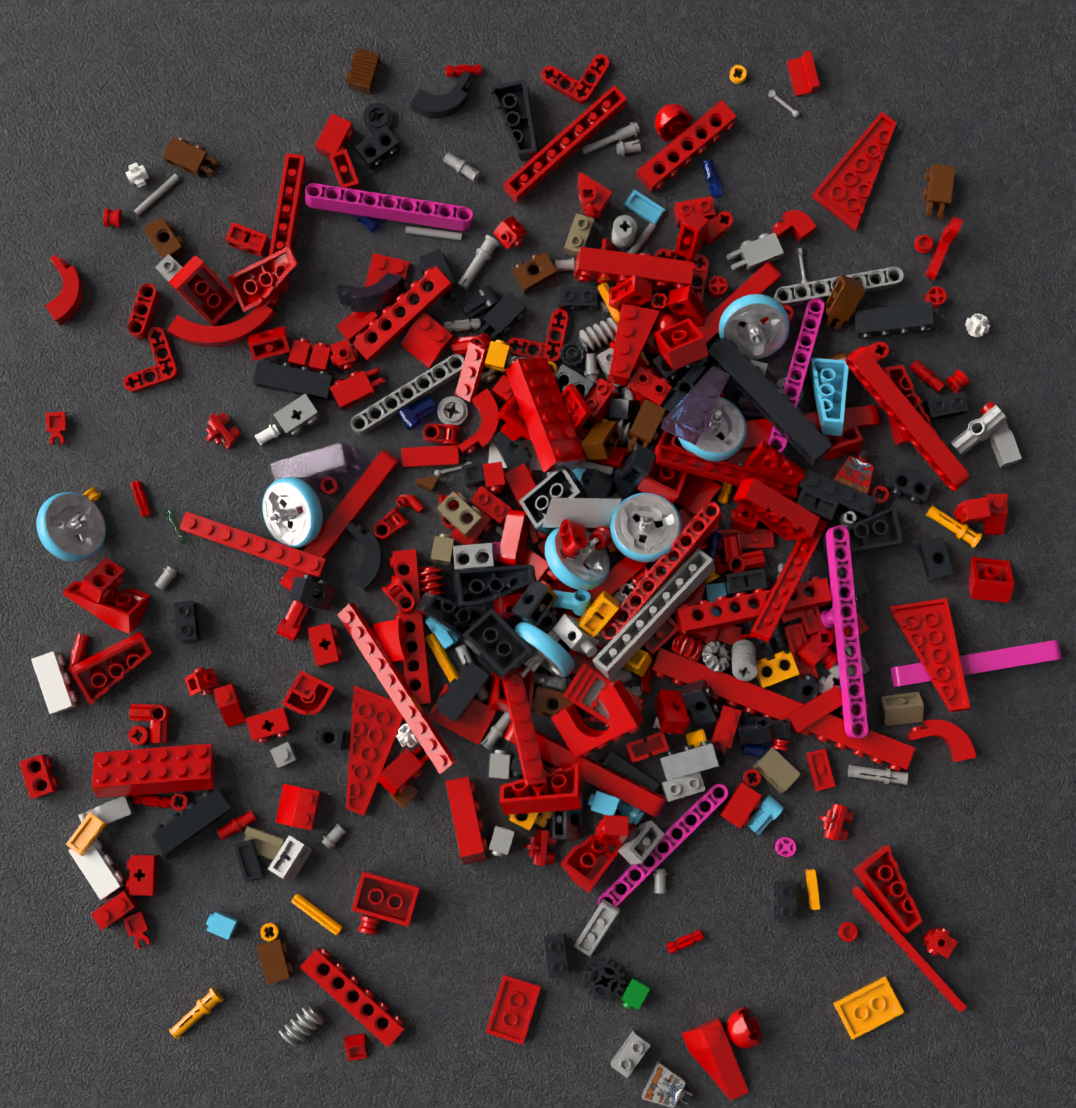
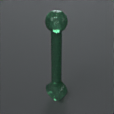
M165 509L164 515L168 517L170 522L172 523L175 531L177 532L180 538V543L185 544L187 542V538L183 537L178 526L176 525L173 517L171 516L172 511L169 509Z

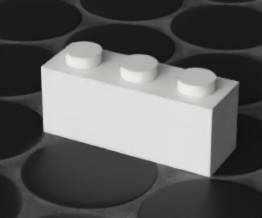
M52 651L31 659L49 714L55 715L77 707L75 703L77 701L76 694L73 690L71 691L69 683H71L70 676L67 672L65 673L63 665H65L63 656L58 652Z
M96 838L84 856H80L72 849L69 852L99 899L102 900L123 887L122 881L124 878L119 871L114 870L112 859L109 855L103 853L101 850L102 844Z

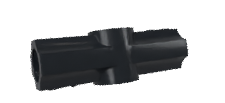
M696 362L661 404V407L666 409V414L673 417L708 375L709 371L703 365ZM687 386L690 391L685 394L679 388Z

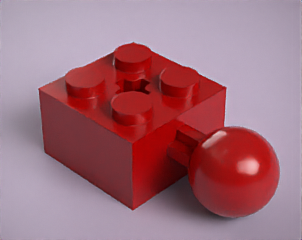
M665 314L657 319L655 323L656 332L654 334L658 350L673 370L709 356L705 337L690 318L678 322L677 318L673 315Z

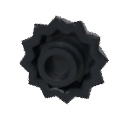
M569 341L567 344H563V348L559 350L561 353L559 357L562 359V363H566L568 367L571 365L576 367L577 364H582V360L585 358V350L582 349V345H579L577 341L573 343Z

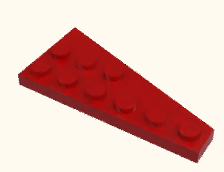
M884 112L878 115L811 196L853 231L857 229L896 126V122Z
M947 598L890 606V612L949 712L970 710Z
M354 686L346 809L365 816L378 784L377 778L383 771L398 729L403 721V716L392 700Z

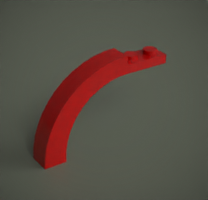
M287 275L260 305L236 322L222 326H204L190 322L177 315L167 331L179 340L204 347H222L248 339V335L258 333L273 319L275 313L271 308L279 303V297L282 292H286L289 289L291 279Z

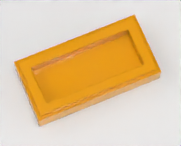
M90 812L66 845L80 856H84L107 824Z
M806 869L809 907L812 910H819L820 902L816 870Z

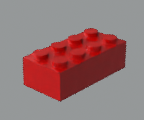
M668 419L661 428L652 449L654 454L658 444L685 450L678 439L675 422ZM654 459L649 473L638 484L637 490L643 493L659 495L673 504L681 492L688 473L654 464Z

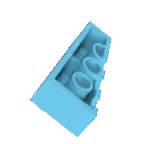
M811 358L809 373L822 434L842 436L848 366L845 360Z

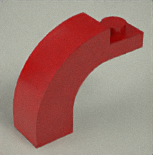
M55 254L50 260L62 276L63 287L60 294L46 304L45 307L54 320L61 325L78 310L83 297V283L77 269L73 265L69 266L64 258L60 259Z
M485 389L472 399L473 405L482 417V422L479 430L474 435L458 445L463 455L473 453L477 449V445H480L483 450L486 449L497 434L499 419L496 418L498 407L488 389Z
M926 720L923 721L925 729L922 726L911 728L912 732L906 733L908 741L928 736H937L943 739L949 746L953 762L976 758L973 744L967 734L961 728L948 721Z

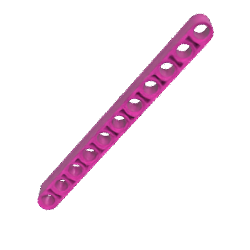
M839 525L827 530L826 545L831 596L833 599L832 606L843 701L844 728L848 737L864 738L868 733L850 540L847 528ZM835 530L840 533L839 540L834 536ZM837 550H840L842 553L841 559L836 555ZM839 569L844 572L843 578H840L838 575ZM841 588L846 592L844 598L840 595ZM843 608H846L848 611L847 617L842 615ZM845 627L850 631L848 637L844 634ZM847 647L851 648L850 656L846 654ZM849 666L854 670L852 676L848 674ZM851 686L855 687L854 695L850 693ZM853 705L857 707V713L855 715L852 713ZM855 725H858L859 732L857 735L854 733Z

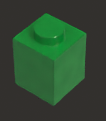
M631 977L620 997L624 1001L622 1005L630 1010L634 1008L639 1010L650 990L649 986Z

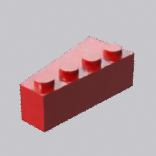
M469 777L445 781L463 864L487 860L485 850H488L486 839L482 838L481 831H484L482 819H478L477 812H480L478 800L474 801L473 793H476L474 781L470 782Z
M889 845L882 846L855 867L853 871L900 933H909L922 922L913 898L910 897L905 880L902 879Z

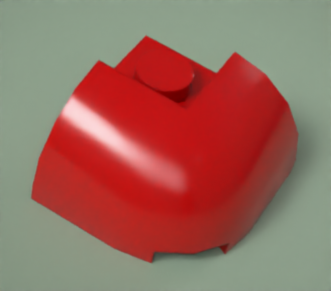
M301 670L293 686L290 687L282 705L303 715H314L323 709L335 687Z

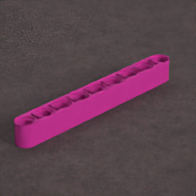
M311 183L305 189V203L311 208L457 231L469 230L472 223L473 212L470 208L317 183Z
M818 298L811 299L808 302L783 389L785 395L789 392L795 394L793 398L788 397L794 407H797L824 311V303ZM811 308H817L819 311L814 312ZM811 324L814 326V328L809 329L806 327V325ZM806 341L810 345L804 346L801 342ZM802 358L805 362L799 363L796 359ZM797 375L800 380H794L791 376ZM773 426L768 444L771 447L774 444L779 445L781 449L777 451L783 455L787 439Z
M1059 640L960 656L963 675L1062 659ZM921 663L890 668L893 687L931 681Z
M722 784L711 786L664 832L665 835L648 855L654 858V864L647 867L643 861L642 863L631 865L600 895L598 905H600L603 898L609 897L612 899V905L617 907L727 798L728 789ZM717 787L723 790L721 798L714 796L713 792ZM702 801H707L710 805L709 810L706 812L700 810L699 806ZM690 814L696 818L695 824L691 826L686 823V817ZM675 828H679L682 831V836L679 839L672 837V831ZM661 842H666L668 845V850L665 853L658 851V845ZM635 869L639 870V879L632 880L630 872ZM620 883L626 885V891L623 894H618L615 890L616 886Z

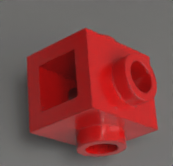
M513 216L503 220L493 232L500 240V243L507 249L514 246L516 248L524 242V236L528 233L523 228V225Z
M348 339L330 345L333 352L330 355L333 366L338 365L339 370L343 369L346 371L352 369L357 364L355 358L359 356L355 346H350Z
M200 667L193 670V674L184 678L190 696L200 693L202 696L213 693L214 688L220 686L214 668L205 669V667Z
M933 927L932 930L929 929L925 934V942L923 944L928 947L927 951L936 957L939 954L948 959L958 942L950 937L951 933L946 929Z

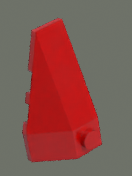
M291 246L227 277L243 312L260 305L299 264Z
M77 581L72 582L63 591L64 596L111 627L129 634L141 623L150 600V594L132 588H127L126 591L116 590L115 587L107 599L104 598L97 603L79 591L82 582Z

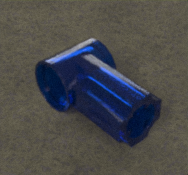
M428 395L414 405L406 406L397 415L406 429L411 430L419 425L422 419L435 412L437 407Z

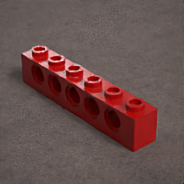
M721 100L639 168L636 177L650 193L655 189L658 191L664 186V181L669 177L670 179L674 178L679 173V169L682 166L687 167L693 161L692 158L694 156L704 153L707 145L711 142L713 144L716 143L725 130L729 132L735 126L737 116ZM718 122L720 126L714 127L711 123ZM702 133L706 138L700 139L697 134ZM689 145L692 147V150L687 151L683 146ZM676 157L678 161L671 162L669 158ZM660 168L664 173L657 174L655 169Z
M290 153L285 155L269 256L288 246H291L293 250L307 168V161L304 155Z
M437 266L434 268L430 267L420 281L416 280L411 284V289L406 294L402 293L397 297V302L392 307L388 306L383 310V315L379 319L372 320L366 331H361L355 336V341L352 344L367 361L371 362L410 327L423 312H426L454 286ZM432 282L434 288L432 291L427 292L426 285ZM419 295V303L413 305L412 298ZM401 308H405V316L399 318L398 311ZM387 321H391L392 327L386 331L384 325ZM373 334H377L378 339L375 343H371L370 338Z
M324 948L315 949L300 968L384 1045L389 1047L405 1029L404 1021L398 1015L393 1016L388 1011L390 1008L381 1001L379 1003L375 1000V994L368 988L364 990L359 985L360 981L354 975L349 976L345 972L346 968L337 961L335 963L330 959L331 954ZM321 964H327L330 967L328 974H323L320 971ZM335 978H343L344 986L337 987L334 983ZM350 991H357L359 999L356 1001L351 1000L349 997ZM365 1004H371L374 1007L372 1014H367L364 1011ZM381 1017L386 1018L389 1025L381 1027L378 1019Z

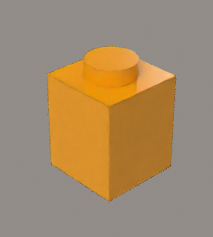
M501 340L490 342L485 367L504 372L510 350L506 342Z

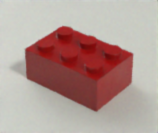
M194 256L168 282L211 326H214L238 301L235 294L197 256Z
M363 871L351 910L409 927L421 887Z

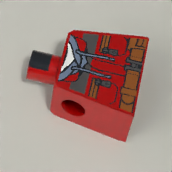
M859 449L856 458L849 455L833 480L868 494L874 469L872 464L867 463L870 453Z

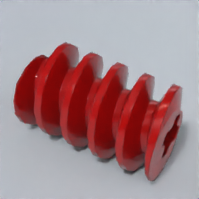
M418 568V570L424 571L419 574L420 578H424L419 584L425 586L420 589L421 593H430L437 596L445 593L439 590L444 584L438 582V580L443 579V576L437 574L443 571L442 568Z

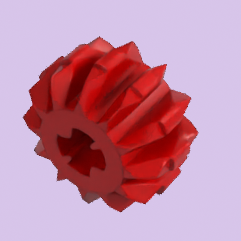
M677 634L673 639L671 649L673 652L697 661L702 656L705 646L702 642Z

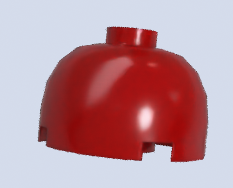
M669 104L662 107L656 115L655 128L662 140L670 142L668 139L677 138L691 126L690 122H693V118L684 106Z
M742 1007L729 1016L726 1031L728 1040L744 1049H749L763 1043L759 1039L763 1037L760 1026L755 1016H752V1018L747 1012L750 1010L747 1007Z

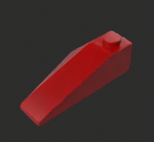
M628 822V837L621 846L598 844V838L595 837V834L591 835L587 840L571 849L561 862L562 867L573 882L590 893L618 855L619 849L637 827Z
M718 1018L681 1033L690 1054L730 1100L749 1093Z

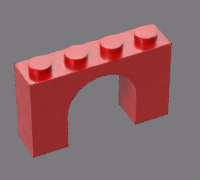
M620 679L598 692L610 716L609 729L598 731L590 728L583 721L574 704L557 711L551 717L574 758L579 755L585 757L593 752V748L601 749L608 744L607 741L612 739L615 742L621 739L624 733L629 732L631 734L640 728L639 724L644 719Z

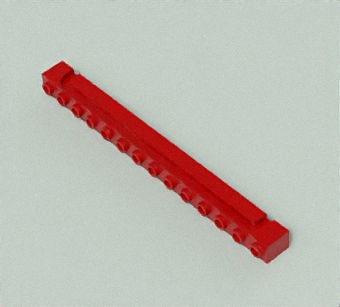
M662 648L658 650L651 671L655 672L654 676L665 679L666 676L673 679L672 683L679 686L705 679L707 685H710L713 690L715 700L719 701V698L727 700V705L735 708L738 705L745 707V712L753 715L757 712L762 714V717L771 718L772 721L774 719H788V714L804 705L749 682L738 680L736 677L726 673L712 671L703 664ZM830 714L825 715L799 732L806 736H810V733L816 735L817 740L828 743V740L836 743L835 747L846 750V748L854 750L853 754L863 758L865 755L872 757L871 761L882 765L885 762L890 764L889 768L898 772L901 769H908L915 747L869 729L864 738H850L845 733L844 720ZM855 725L854 733L857 735L859 732L858 725Z

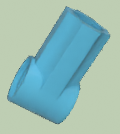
M577 590L575 593L553 591L558 596L552 605L553 607L571 609L574 614L582 616L590 607L591 595L588 591Z
M428 617L424 618L432 633H435L444 649L458 642L457 637Z
M768 795L758 807L759 809L752 815L747 824L757 835L765 829L771 820H775L784 809L771 795Z

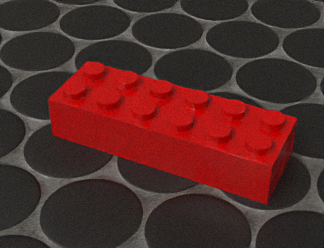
M580 247L576 256L574 279H578L579 282L583 283L595 281L599 285L603 283L618 285L628 278L637 275L652 283L653 292L663 293L664 291L670 292V290L691 286L694 262Z
M517 359L505 371L543 472H554L562 464L568 469L574 470L586 458L548 359Z
M212 743L94 753L92 789L97 798L215 789L216 754Z

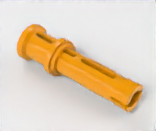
M933 505L926 513V516L955 533L957 539H962L969 543L971 548L977 545L983 535L970 529L968 524L962 525Z
M212 987L210 992L203 999H199L196 1006L169 1030L171 1035L178 1039L204 1014H209L217 1003L224 1001L222 995Z

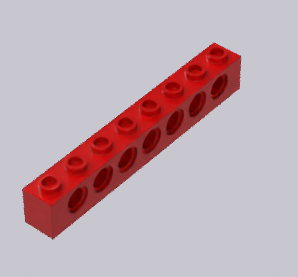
M615 85L611 87L504 183V191L517 204L626 107L627 98Z
M416 549L393 551V557H390V567L394 568L395 576H391L392 582L397 576L403 585H410L412 587L410 594L414 598L417 607L421 601ZM408 566L410 568L409 574L401 575L399 572L400 568ZM405 599L402 602V607L406 604H412V601ZM398 608L399 614H395V619L401 618L404 627L408 623H414L416 627L414 632L407 633L408 636L403 638L406 648L410 642L417 643V650L414 652L408 651L410 657L400 660V664L404 665L401 677L420 705L432 704L423 614L416 609L412 613L406 614ZM417 661L419 669L414 672L410 671V662ZM414 680L421 682V688L417 691L411 689V683Z
M814 577L809 579V582L802 583L800 581L793 594L794 601H789L783 614L828 605L833 599L827 578L820 579V577ZM761 588L747 595L746 592H741L732 598L722 596L713 602L703 600L698 602V605L690 606V604H684L679 606V609L675 612L680 636L757 620L772 589L765 591L764 588ZM804 590L811 591L812 597H808ZM749 601L755 602L757 604V608H751L749 606ZM731 605L737 606L738 609H739V612H737V613L733 612V611L730 609V606H731ZM717 609L720 612V616H714L711 610ZM693 613L700 614L702 620H695Z

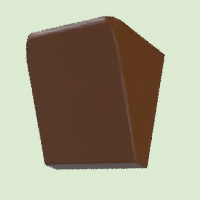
M439 477L416 479L415 483L425 490L434 492L439 482Z
M409 782L407 783L409 786L401 794L397 792L394 796L392 794L389 796L403 809L419 792Z

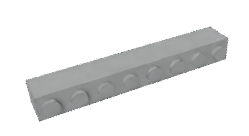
M698 548L593 659L596 669L611 680L715 570L713 559Z

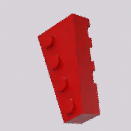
M622 304L607 383L626 386L660 311Z
M904 365L884 368V372L938 435L936 429H933L930 423L931 419L928 413H925L921 405L920 397H917L913 389L914 385ZM888 415L894 445L911 443Z
M756 478L742 480L733 499L786 541L812 537L820 519L817 515Z
M139 631L73 665L71 672L91 706L96 702V699L102 694L104 695L117 681L119 682L124 678L125 674L131 669L133 670L152 651L142 631Z
M579 763L572 764L570 768L555 769V772L546 774L547 782L542 785L526 787L524 779L501 785L500 805L504 815L582 809L583 774Z

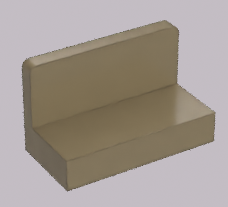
M919 692L881 696L885 726L923 721L924 704Z
M771 748L752 766L780 794L785 792L800 776V773L774 748Z
M247 826L244 833L246 834L244 841L253 838L258 855L274 860L286 841L282 837L252 826Z

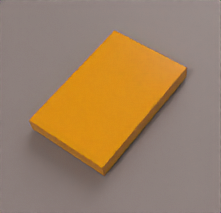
M886 976L833 1003L852 1040L905 1013Z

